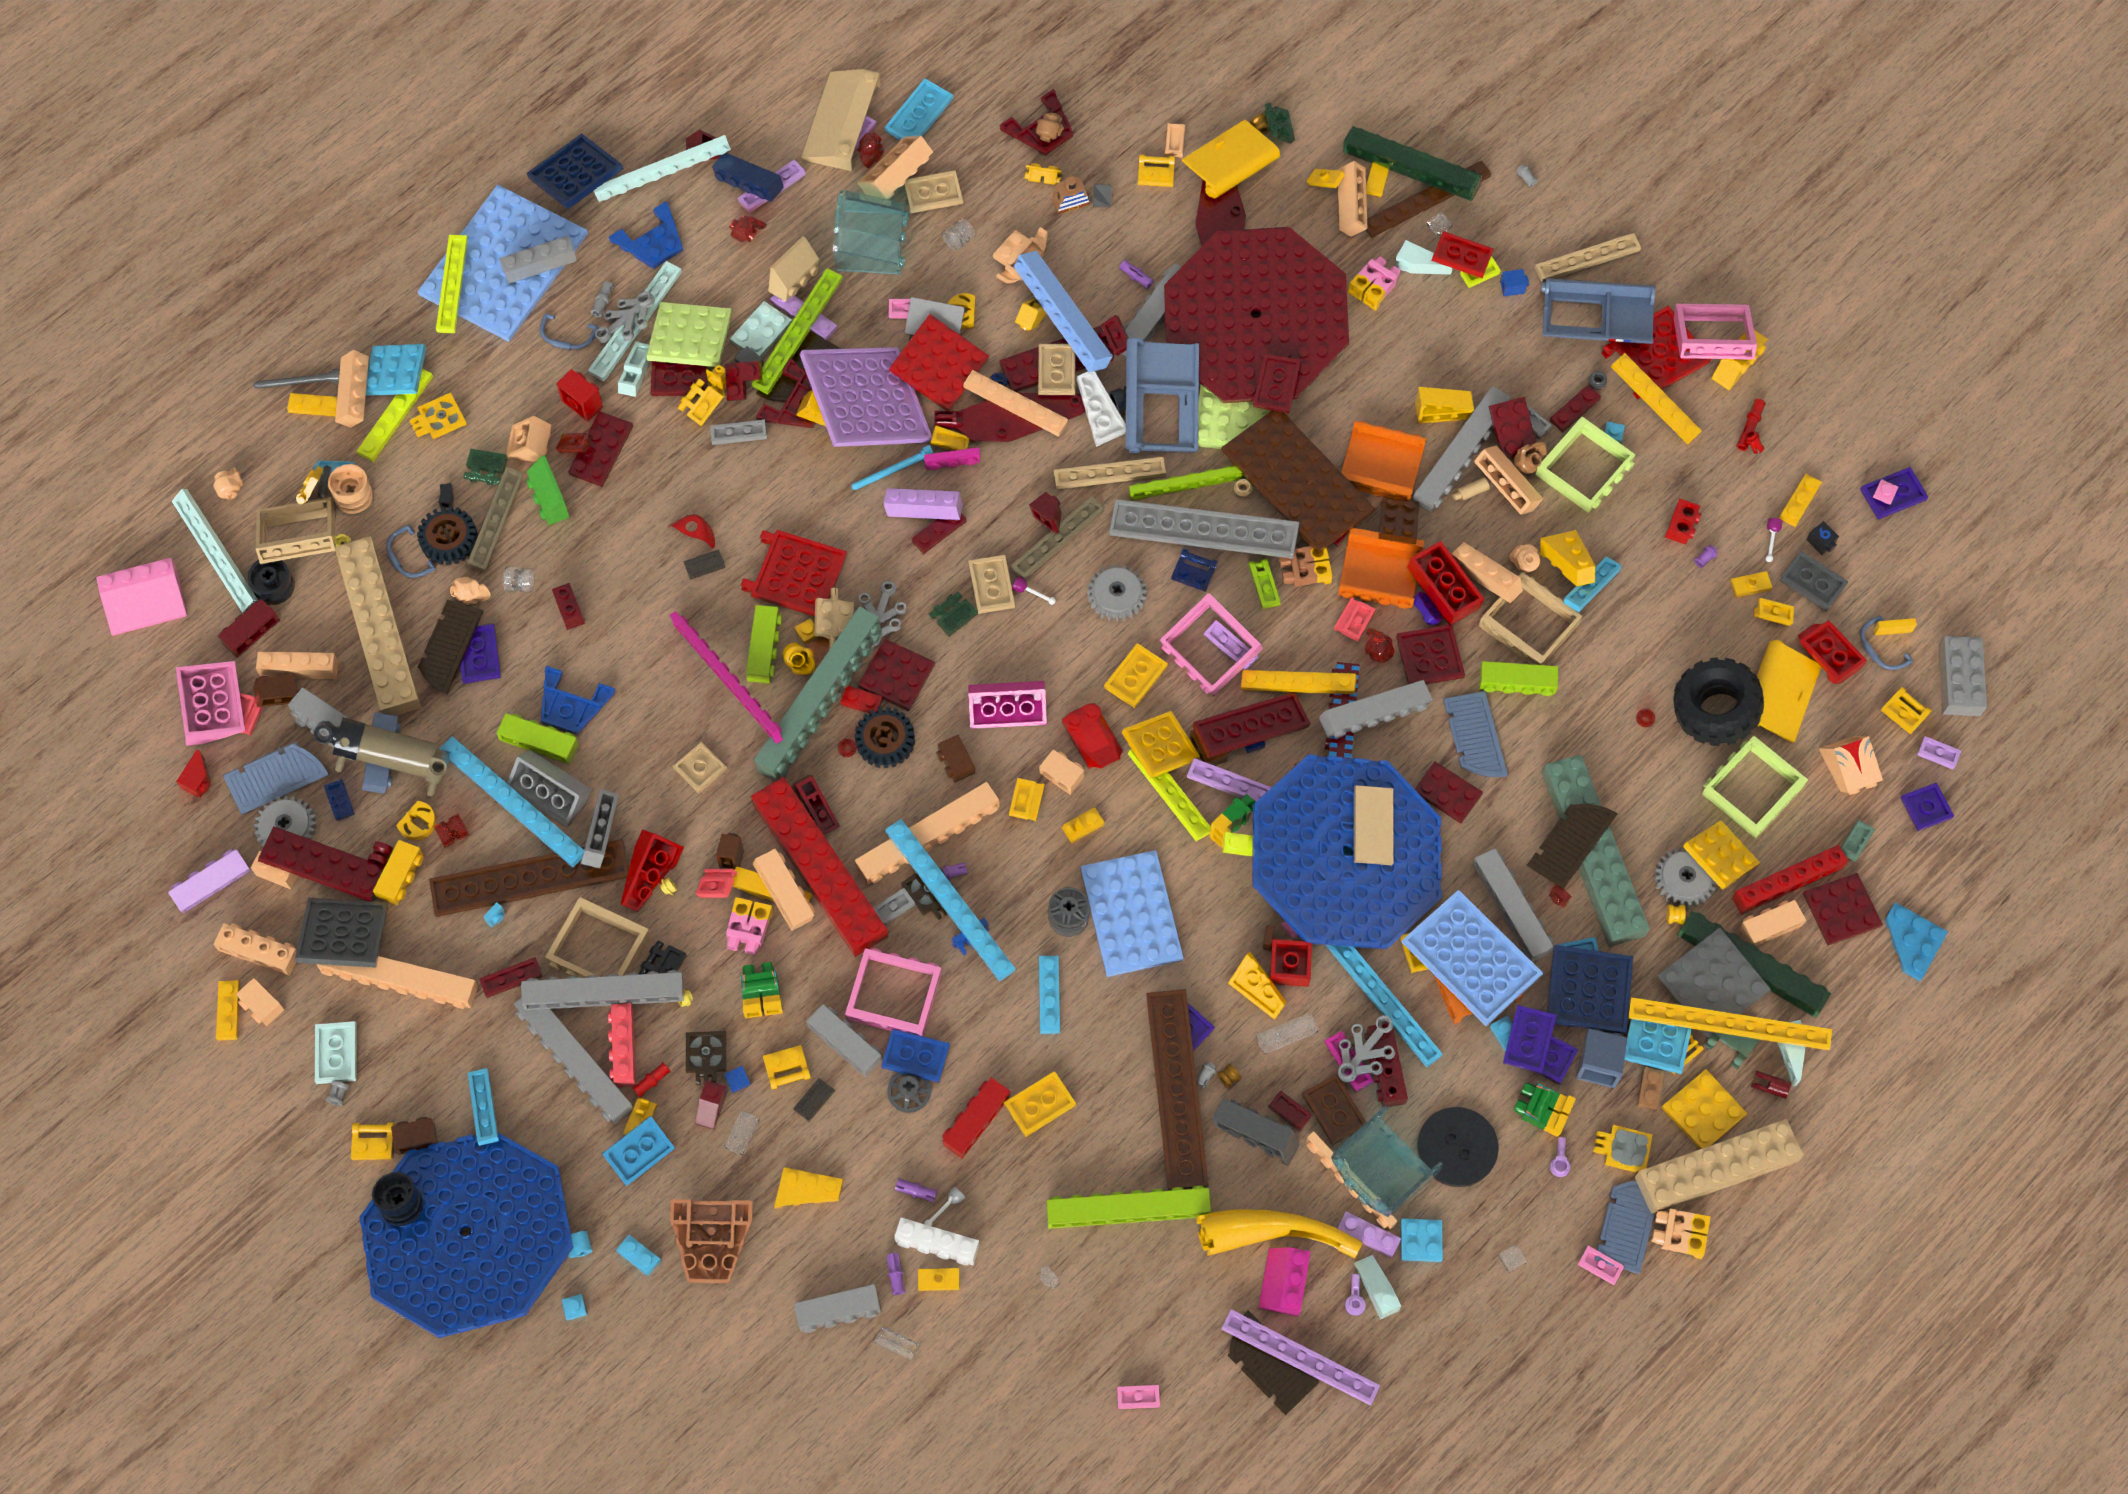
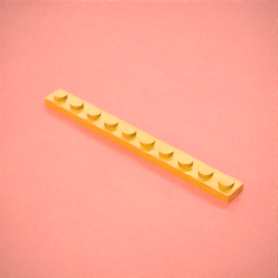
M1632 997L1630 999L1628 1019L1823 1050H1830L1832 1029Z

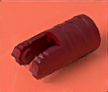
M1756 1070L1755 1075L1769 1080L1767 1087L1759 1083H1752L1751 1088L1784 1099L1787 1098L1791 1087L1790 1081Z

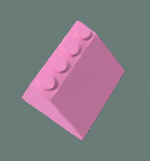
M172 558L96 577L112 636L187 616L178 570Z
M235 661L176 667L186 746L206 744L245 731Z

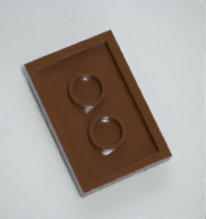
M1382 497L1378 539L1416 544L1419 502Z
M1338 1074L1302 1092L1304 1099L1332 1146L1368 1126Z

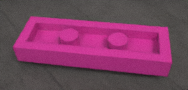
M979 447L924 455L925 469L938 470L943 467L954 468L958 465L980 463Z
M1343 1031L1326 1039L1324 1042L1339 1067L1343 1064L1339 1043L1341 1040L1347 1039ZM1343 1044L1342 1048H1347L1349 1044ZM1353 1047L1351 1051H1349L1351 1061L1356 1056V1052L1353 1049ZM1347 1070L1345 1075H1350L1352 1070ZM1369 1073L1359 1074L1350 1084L1355 1092H1358L1372 1084L1373 1079Z

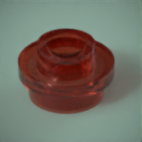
M1642 709L1637 713L1636 721L1642 727H1650L1655 722V714L1650 709ZM1642 717H1647L1648 721L1643 720Z
M843 739L838 744V752L843 757H851L857 751L856 743L852 739ZM848 746L851 749L849 751H845L844 748Z

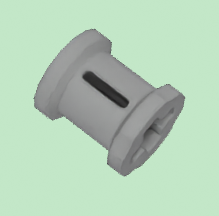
M332 1081V1089L325 1101L336 1106H343L342 1100L346 1090H349V1086L342 1082Z

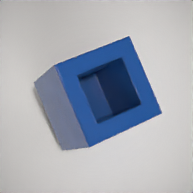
M1523 269L1502 272L1500 284L1503 296L1525 294L1526 287L1529 286V279L1527 275L1525 276Z

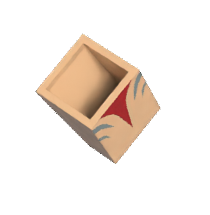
M1852 736L1819 748L1840 792L1852 795L1860 792V788L1877 786L1876 782L1883 780L1869 736Z

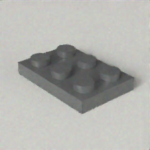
M1800 551L1779 580L1826 612L1848 584L1847 580Z

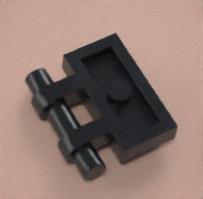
M657 940L656 944L649 950L650 954L646 961L642 962L641 970L638 974H647L651 971L658 972L659 974L667 973L670 970L678 971L687 955L685 952L670 945L663 951L661 949L664 943ZM657 957H660L661 959L659 963L657 964V966H654V961Z

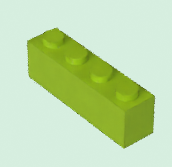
M755 606L746 669L748 682L770 683L771 677L775 675L773 659H777L778 649L775 648V645L780 640L778 625L782 624V614H779L778 607Z
M1482 661L1480 666L1479 690L1486 692L1503 691L1508 694L1521 692L1525 695L1536 693L1543 696H1551L1556 694L1558 688V666Z
M506 713L496 732L500 741L531 750L534 753L569 765L579 746L577 738L572 733L559 732L552 726L544 727L535 720L527 721L517 714L510 715Z

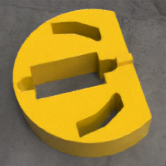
M969 293L955 295L949 300L948 304L965 307V310H967V313H964L961 329L973 328L975 296Z
M417 801L396 826L405 838L409 840H422L428 837L435 829L436 816L428 804ZM412 818H420L428 824L429 830H421L413 824ZM407 826H408V829H409V831H410V833H411L410 835H408V834L406 833L405 828H406Z

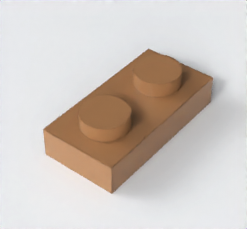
M1644 1067L1637 1103L1638 1107L1658 1110L1665 1071Z

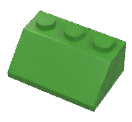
M543 455L527 470L529 478L526 479L529 489H533L535 494H532L535 504H540L541 506L539 513L542 520L546 519L548 525L569 518V514L545 455Z

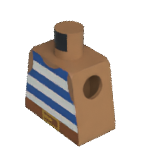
M1069 176L1065 181L1058 182L1055 185L1052 201L1058 214L1090 205L1080 177Z

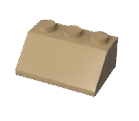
M802 236L770 269L768 292L785 302L794 297L797 291L804 287L812 276H816L819 271V258L805 237Z

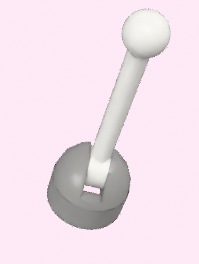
M954 1186L948 1193V1201L930 1220H926L924 1224L932 1226V1222L951 1203L959 1204L966 1197Z

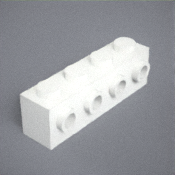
M900 1218L895 1234V1242L901 1247H913L919 1252L925 1254L933 1253L945 1260L950 1258L962 1265L970 1264L974 1266L979 1250V1240L905 1218Z

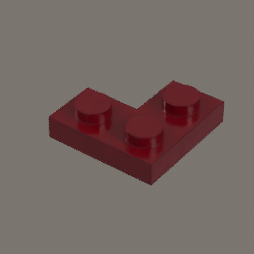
M761 361L725 364L727 401L747 400L746 381L763 380Z

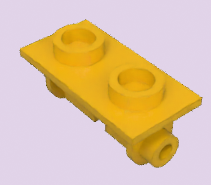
M1031 163L1030 166L1026 165L1029 172H1025V179H1028V181L1040 183L1041 176L1044 177V184L1056 185L1061 181V177H1058V175H1062V172L1058 170V167L1048 166V168H1042L1040 164Z
M718 365L712 371L707 369L709 386L725 397L726 376L724 367Z

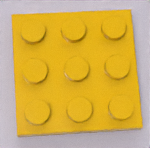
M1172 711L1129 726L1122 731L1123 736L1150 779L1190 764L1194 758L1199 759L1200 757Z
M1721 820L1683 845L1685 850L1722 890L1760 864L1758 859Z
M1707 1069L1661 1107L1699 1149L1713 1145L1748 1114Z

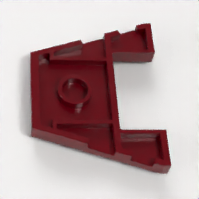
M1054 89L1043 95L1041 102L1050 110L1048 113H1056L1062 118L1060 124L1063 125L1064 129L1060 136L1056 139H1051L1050 142L1040 140V136L1036 133L1037 120L1023 129L1013 117L1000 124V130L1044 155H1047L1072 138L1073 131L1066 115H1064L1061 103L1058 101Z
M790 358L782 373L797 381L796 386L781 411L763 404L756 416V420L765 419V422L814 428L816 424L814 421L796 415L803 397L812 390L806 372Z

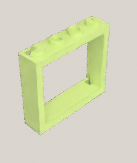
M1581 417L1541 462V465L1537 467L1535 475L1589 513L1593 508H1598L1603 496L1607 497L1610 494L1614 483L1618 484L1624 477L1623 473L1626 470L1628 472L1635 464L1633 462L1635 454L1584 417ZM1581 433L1623 462L1591 500L1549 471Z
M1753 736L1749 741L1746 739L1739 748L1741 750L1738 753L1733 752L1727 759L1729 763L1726 766L1722 764L1717 769L1714 779L1710 777L1703 785L1705 789L1702 795L1756 839L1803 789L1808 779L1758 738ZM1750 751L1793 784L1757 824L1714 790Z

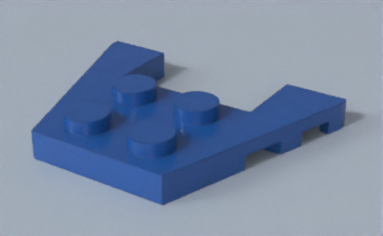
M667 201L653 209L654 214L661 221L660 225L634 241L627 236L623 229H620L609 236V241L620 246L625 252H630L635 258L653 269L682 252L683 247Z
M546 666L541 723L578 735L610 700L616 690L613 687L599 683L592 700L558 690L557 687L563 672Z

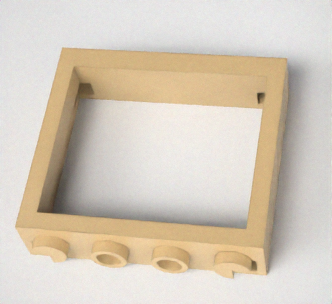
M328 497L307 501L304 504L293 503L257 510L255 549L260 564L336 551V511L332 498ZM327 517V532L266 543L267 527Z
M1522 572L1519 575L1522 588L1569 622L1570 625L1543 656L1493 619L1508 602L1501 597L1483 615L1479 627L1528 664L1544 665L1578 627L1582 615L1564 604V600L1553 595L1547 587L1538 584L1532 576L1530 578Z
M579 897L545 956L548 966L552 967L555 971L560 969L566 972L567 976L587 978L588 975H595L557 957L581 912H584L637 937L617 973L619 976L627 975L633 969L651 936L649 929Z

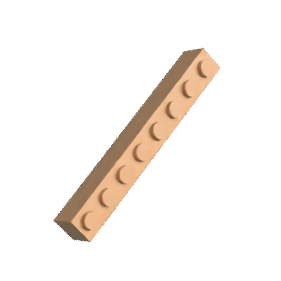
M985 782L909 827V829L928 853L936 844L946 842L951 835L963 832L966 826L971 823L976 824L983 816L996 812L999 807V799L989 784ZM891 839L855 860V866L867 885L875 884L884 875L896 872L899 866L904 863L909 864Z
M378 956L376 968L316 964L321 973L327 976L335 974L347 981L355 979L359 980L358 982L361 984H375L384 990L392 988L396 989L400 994L407 995L412 993L420 999L428 997L434 999L437 1003L445 1004L448 1002L461 1009H464V1007L471 1008L478 988L476 981L473 979Z

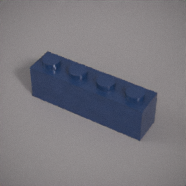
M728 153L722 154L712 166L715 178L718 181L728 183L734 188H740L761 199L772 202L784 188L780 175Z

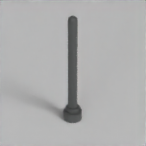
M340 368L332 369L327 374L256 381L253 386L259 389L322 381L338 384Z

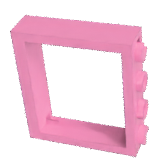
M1676 304L1674 324L1680 358H1755L1757 342L1749 305ZM1685 321L1743 322L1747 340L1688 339Z
M1210 593L1160 639L1163 651L1167 655L1172 654L1176 658L1174 660L1180 668L1185 667L1188 670L1187 674L1193 681L1197 679L1201 683V689L1206 694L1210 692L1213 696L1263 650L1262 645ZM1209 607L1251 647L1213 686L1171 645Z
M865 948L845 1013L846 1020L891 1032L892 1029L924 1037L942 975L941 967L932 962L925 964L916 958L910 957L906 959L896 953L886 954L876 948ZM869 959L933 975L918 1025L855 1009Z

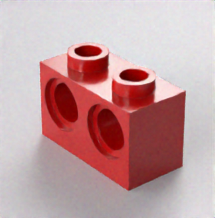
M1679 498L1665 538L1685 545L1688 539H1693L1696 531L1693 528L1694 523L1698 524L1702 514L1699 513L1701 505Z

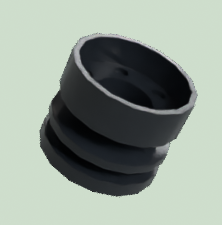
M391 1172L381 1177L373 1187V1202L383 1218L391 1225L406 1226L413 1223L423 1211L424 1201L422 1195L407 1174Z

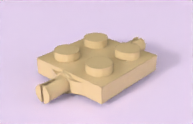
M831 588L830 599L817 598L815 600L814 636L829 639V650L852 618L854 611V602L838 599V588Z

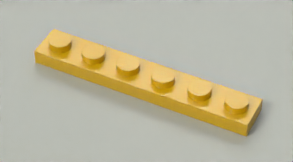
M1626 353L1611 365V368L1687 445L1702 432Z
M1243 670L1241 690L1355 694L1357 676L1350 673Z

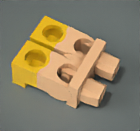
M1669 1209L1668 1212L1657 1211L1655 1223L1665 1225L1664 1231L1654 1229L1651 1241L1662 1245L1661 1249H1669L1702 1259L1705 1254L1711 1216L1676 1211L1675 1209Z

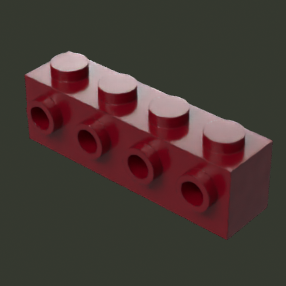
M1383 1024L1382 1028H1387L1389 1024ZM1376 1025L1368 1026L1367 1033H1364L1365 1043L1377 1029ZM1393 1028L1390 1032L1384 1033L1371 1050L1391 1046L1395 1050V1056L1392 1059H1386L1385 1057L1369 1059L1370 1064L1378 1061L1383 1067L1381 1074L1375 1075L1372 1073L1373 1081L1378 1085V1090H1376L1377 1101L1381 1102L1382 1108L1403 1105L1408 1100ZM1387 1050L1385 1054L1390 1055L1392 1050ZM1379 1065L1374 1066V1071H1377Z

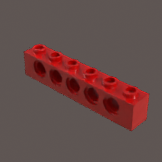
M1839 845L1834 846L1737 890L1732 900L1740 914L1743 915L1843 870L1848 863V859Z

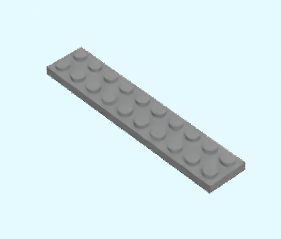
M1116 499L1109 535L1294 559L1299 522Z

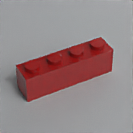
M992 1077L988 1082L984 1081L979 1088V1094L976 1097L973 1096L966 1105L968 1108L964 1113L960 1112L954 1120L956 1122L954 1126L947 1128L942 1135L943 1146L961 1159L964 1158L1004 1106V1102L1011 1097V1091Z

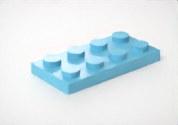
M924 78L884 127L885 132L899 140L907 136L921 135L923 137L954 99L953 94Z

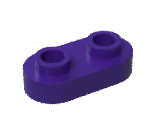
M1419 591L1413 596V604L1422 613L1424 621L1429 625H1437L1442 620V617L1427 594Z

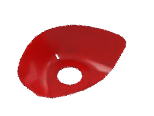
M687 515L668 526L676 528L689 537L705 541L711 548L715 547L713 530L699 515ZM694 521L697 523V529L690 532L686 529V524Z

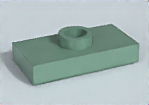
M1858 819L1841 846L1845 856L1856 862L1875 829Z

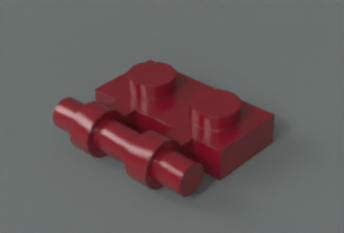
M1114 315L1101 324L1104 331L1101 332L1100 329L1094 331L1111 354L1114 352L1115 355L1119 356L1127 350V339L1129 337L1119 316ZM1106 339H1108L1109 345L1106 344Z

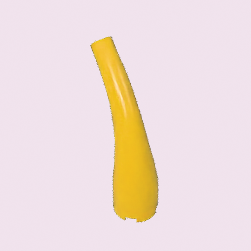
M1231 1209L1199 1215L1196 1219L1197 1224L1201 1223L1198 1236L1203 1250H1208L1207 1256L1279 1237H1300L1326 1243L1355 1259L1363 1244L1362 1241L1331 1225L1287 1212L1260 1209Z

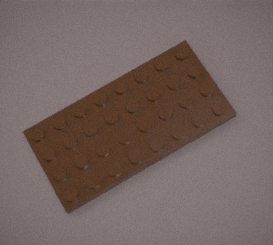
M1269 412L1221 448V451L1286 520L1299 522L1298 533L1317 553H1320L1375 511L1371 503L1283 412Z

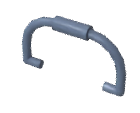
M544 314L540 324L541 337L546 342L552 344V346L566 350L585 348L591 344L598 329L597 325L588 324L587 328L593 329L589 339L583 344L572 345V343L556 339L552 340L545 335L546 321L548 318L554 320L555 315Z
M406 525L390 535L386 546L387 556L394 568L402 575L409 578H418L435 571L436 567L430 560L427 562L430 568L419 573H409L402 568L400 561L392 551L391 543L396 536L407 530L410 535L415 533L410 525Z
M1879 615L1863 625L1860 631L1863 648L1873 662L1875 661L1887 670H1898L1913 663V659L1908 653L1904 655L1907 661L1894 666L1883 663L1871 644L1867 642L1865 638L1867 628L1877 621H1884L1882 616Z

